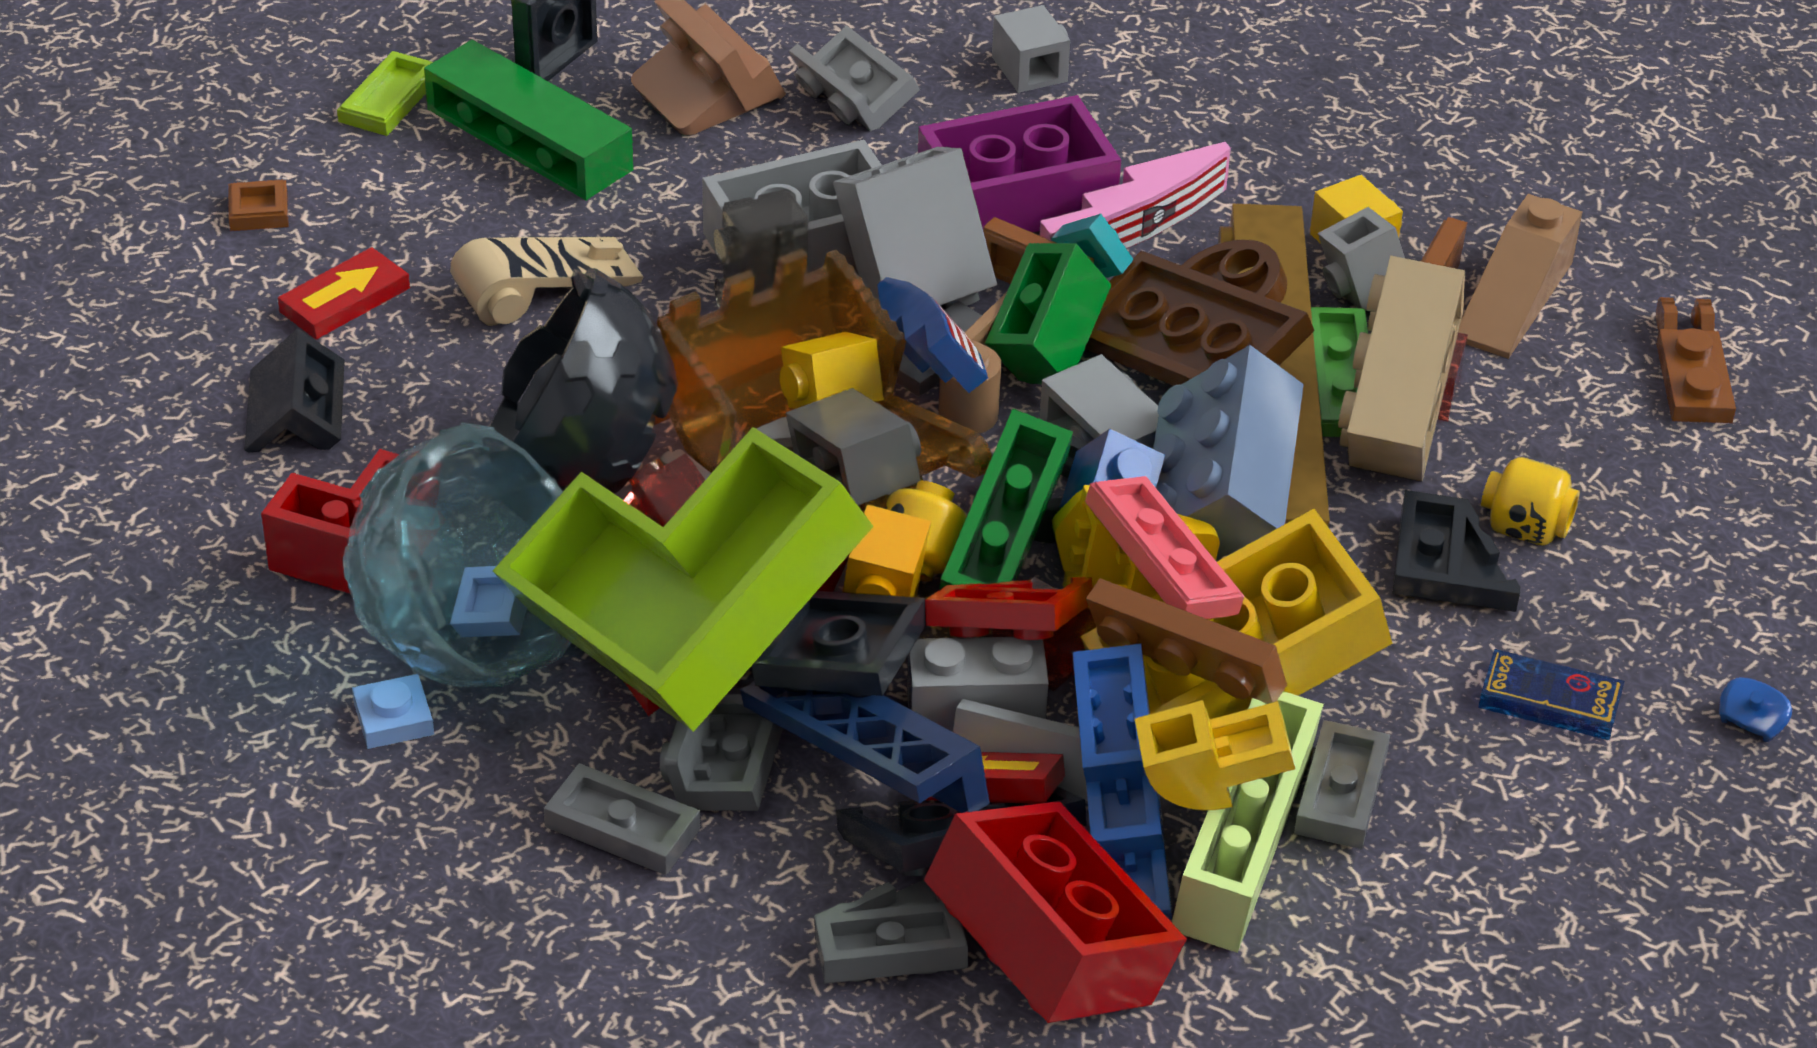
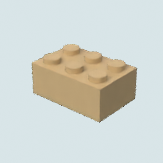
M1390 255L1386 275H1374L1367 303V311H1371L1368 330L1372 332L1371 334L1360 332L1353 360V369H1356L1354 388H1358L1357 393L1346 390L1338 427L1342 428L1340 445L1348 447L1349 466L1423 481L1463 314L1465 270Z

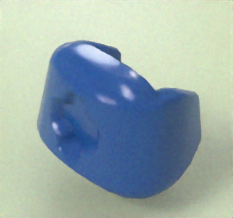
M1739 677L1732 679L1724 687L1720 697L1719 715L1721 722L1727 723L1730 721L1744 730L1763 736V741L1770 742L1788 724L1792 716V706L1787 697L1775 688L1754 679Z

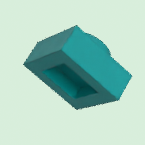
M1102 214L1063 224L1051 238L1056 243H1077L1087 256L1094 258V265L1105 278L1122 274L1134 260L1120 241L1117 232L1108 224Z

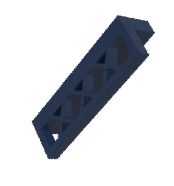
M755 681L740 689L744 707L918 803L933 797L961 813L979 811L990 804L980 746L884 695L853 697L847 693L814 690L791 692L784 688L755 686ZM785 691L788 693V697H776Z

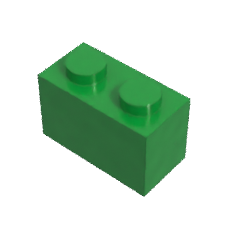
M1028 243L985 344L998 354L1001 362L1019 381L1029 384H1042L1043 379L1079 364L1111 288V283L1077 243Z

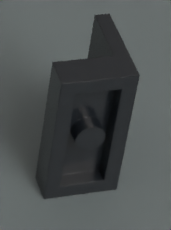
M297 328L250 370L244 450L248 453L260 452L285 429L319 450H329L341 440L345 359Z

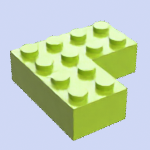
M752 427L664 527L581 472L492 571L533 615L694 732L874 526L841 482Z

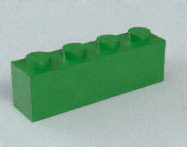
M473 39L424 67L427 110L584 200L590 199L634 170L631 127Z

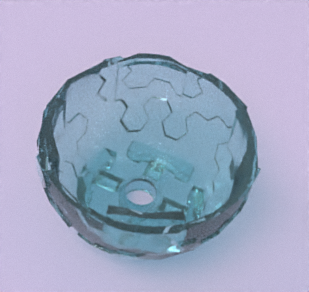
M461 422L459 426L440 430L439 435L404 450L386 466L379 468L360 494L359 498L361 500L350 528L347 546L344 550V577L348 582V588L355 606V613L361 625L384 648L411 668L410 671L442 684L462 688H502L514 683L513 680L544 668L560 659L572 642L537 618L528 609H526L520 635L461 637L450 625L465 567L497 566L564 491L558 487L555 479L551 478L526 450L495 431L494 427Z

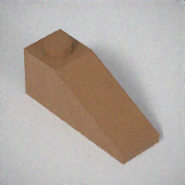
M1527 194L1504 228L1461 319L1456 341L1507 359L1510 358L1573 263L1582 211L1561 205L1553 199Z

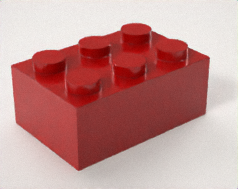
M1060 801L956 813L924 879L927 885L945 904L947 911L960 921L986 951L991 962L1000 967L1026 997L1031 1008L1040 1014L1047 1023L1152 1005L1187 940Z

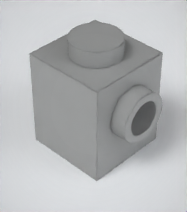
M1044 5L994 16L992 58L1018 93L1068 82L1070 39L1065 27L1055 21Z
M1367 207L1318 233L1328 263L1327 266L1323 267V275L1329 289L1337 298L1345 297L1357 308H1363L1366 311L1374 275H1386L1390 255L1405 258L1396 228Z

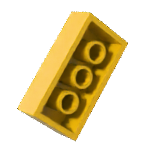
M1315 509L1306 512L1217 561L1245 597L1239 615L1208 620L1276 645L1287 682L1284 692L1299 696L1393 644L1381 598ZM1159 594L1151 597L1158 601L1164 602L1162 598L1159 596ZM1097 628L1081 636L1086 650L1109 648L1098 636ZM1143 655L1150 714L1201 700L1204 702L1209 720L1249 708L1252 697L1247 699L1235 698L1224 692L1214 682L1191 673L1187 676L1177 675L1167 670L1157 660Z

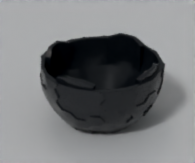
M589 268L585 274L577 269L574 270L571 276L572 288L555 308L544 326L539 325L521 338L503 369L500 395L504 397L491 420L479 450L466 458L462 465L463 472L471 475V481L475 484V489L485 496L515 507L546 511L581 472L615 494L632 479L656 437V432L652 429L655 423V416L663 419L668 414L674 395L677 392L678 380L674 363L665 346L661 330L642 303L628 289L596 268Z

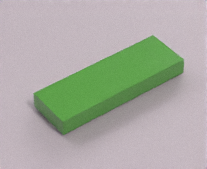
M1311 307L1312 325L1315 330L1313 336L1322 436L1340 437L1342 428L1338 427L1345 392L1347 390L1357 393L1358 388H1354L1356 369H1353V360L1360 332L1368 333L1365 309Z

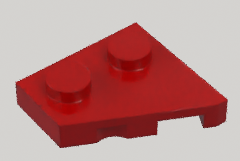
M1092 577L1071 578V583L1062 590L1033 589L1031 580L994 584L947 585L925 599L926 626L949 627V634L955 637L984 636L990 633L989 628L1013 629V637L1021 640L1051 638L1054 636V631L1088 607L1086 598L1093 589Z

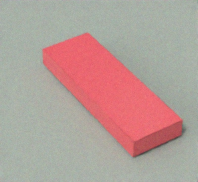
M1146 476L1090 483L1085 499L1086 504L1166 604L1205 619L1239 615L1245 596Z

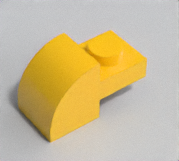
M1203 700L1134 718L1146 776L1151 786L1159 795L1178 806L1195 810L1230 808L1233 805L1229 787L1295 770L1286 726L1278 701L1210 720Z

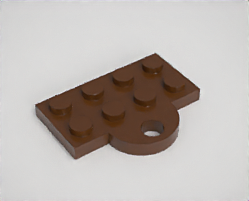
M1232 240L1208 247L1189 258L1182 265L1141 250L1122 274L1114 276L1109 281L1111 288L1085 349L1098 355L1102 354L1107 359L1175 386L1182 385L1206 371L1216 361L1226 359L1249 345L1280 366L1315 330L1307 312L1281 303L1287 291V277L1276 252L1267 244L1259 241ZM1253 267L1252 269H1250V270H1248V271H1246V272H1244V273H1240L1241 271H1243V270H1245V269H1247V268Z

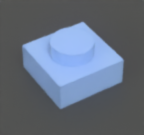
M496 566L465 567L450 621V625L461 637L520 635L527 608L494 574L492 570Z
M418 674L352 687L354 705L367 749L434 735L433 719Z

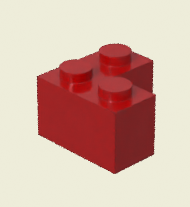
M379 449L350 489L291 473L261 512L269 570L385 604L443 522L438 465Z

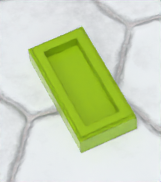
M392 51L337 109L338 122L388 136L426 94L424 67L433 62Z

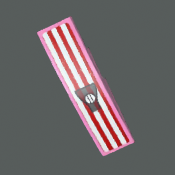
M1226 142L1125 167L1123 184L1084 193L1082 195V209L1080 211L1041 220L1039 236L1051 240L1063 224L1102 214L1108 224L1117 232L1120 241L1126 249L1146 241L1188 218L1226 190L1231 148Z

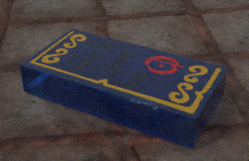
M1494 649L1481 691L1478 708L1610 741L1625 681Z

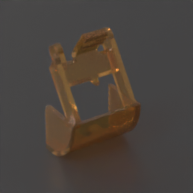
M803 249L779 257L773 288L753 295L754 275L750 270L725 279L720 309L701 317V297L695 291L670 301L668 314L657 318L656 324L661 330L665 346L674 363L678 380L677 392L668 411L686 453L710 473L717 468L752 427L757 429L777 419L786 417V412L794 410L788 407V400L784 396L780 385L779 376L780 370L783 367L781 347L841 332H849L876 339L884 400L877 401L876 403L881 404L903 420L910 422L916 430L921 444V455L916 458L921 481H924L923 475L944 466L971 478H977L986 473L992 459V454L987 442L978 432L893 395L906 345L904 332L899 331L896 321L890 320L888 311L881 308L879 299L873 297L871 289L865 287L862 277L856 275L854 267L848 265L845 255L840 254L837 249L826 253L822 268L805 274L807 254ZM917 483L902 489H916ZM892 493L858 506L863 513L867 505L885 509L887 500Z

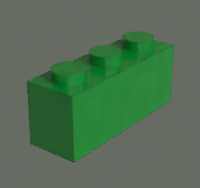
M1012 409L943 572L939 590L947 585L994 584L1017 581L1067 461L1073 431Z

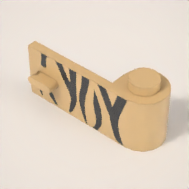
M616 237L474 239L464 244L455 253L450 267L454 281L479 319L488 326L509 324L519 319L527 311L536 287H572L571 276L575 269L585 274L589 268H596L623 286L642 282L643 275L623 249V244L618 242Z

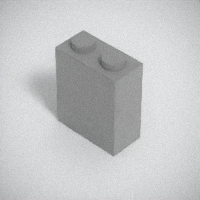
M935 147L833 181L868 312L873 318L881 319L877 284L885 277L912 283L928 293L939 305L945 304L946 309L958 301L966 306L980 300L979 291L997 286L961 148Z

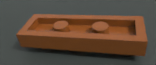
M1101 578L1086 598L1097 628V634L1109 647L1141 644L1143 655L1157 660L1172 673L1181 676H1187L1191 673L1216 683L1224 692L1239 699L1252 697L1267 704L1273 703L1278 700L1287 686L1276 645Z

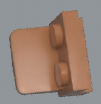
M685 0L654 1L666 20L660 25V29L670 42L633 73L631 82L638 93L679 133L684 135L696 134L772 102L777 98L781 99L786 95L767 58L758 54L706 3L696 11Z

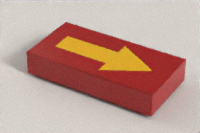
M371 247L279 296V312L317 340L410 289L409 274Z
M981 752L989 802L1045 803L1065 777L1063 754ZM929 797V798H927L926 800H937V799H935V798H933V797Z

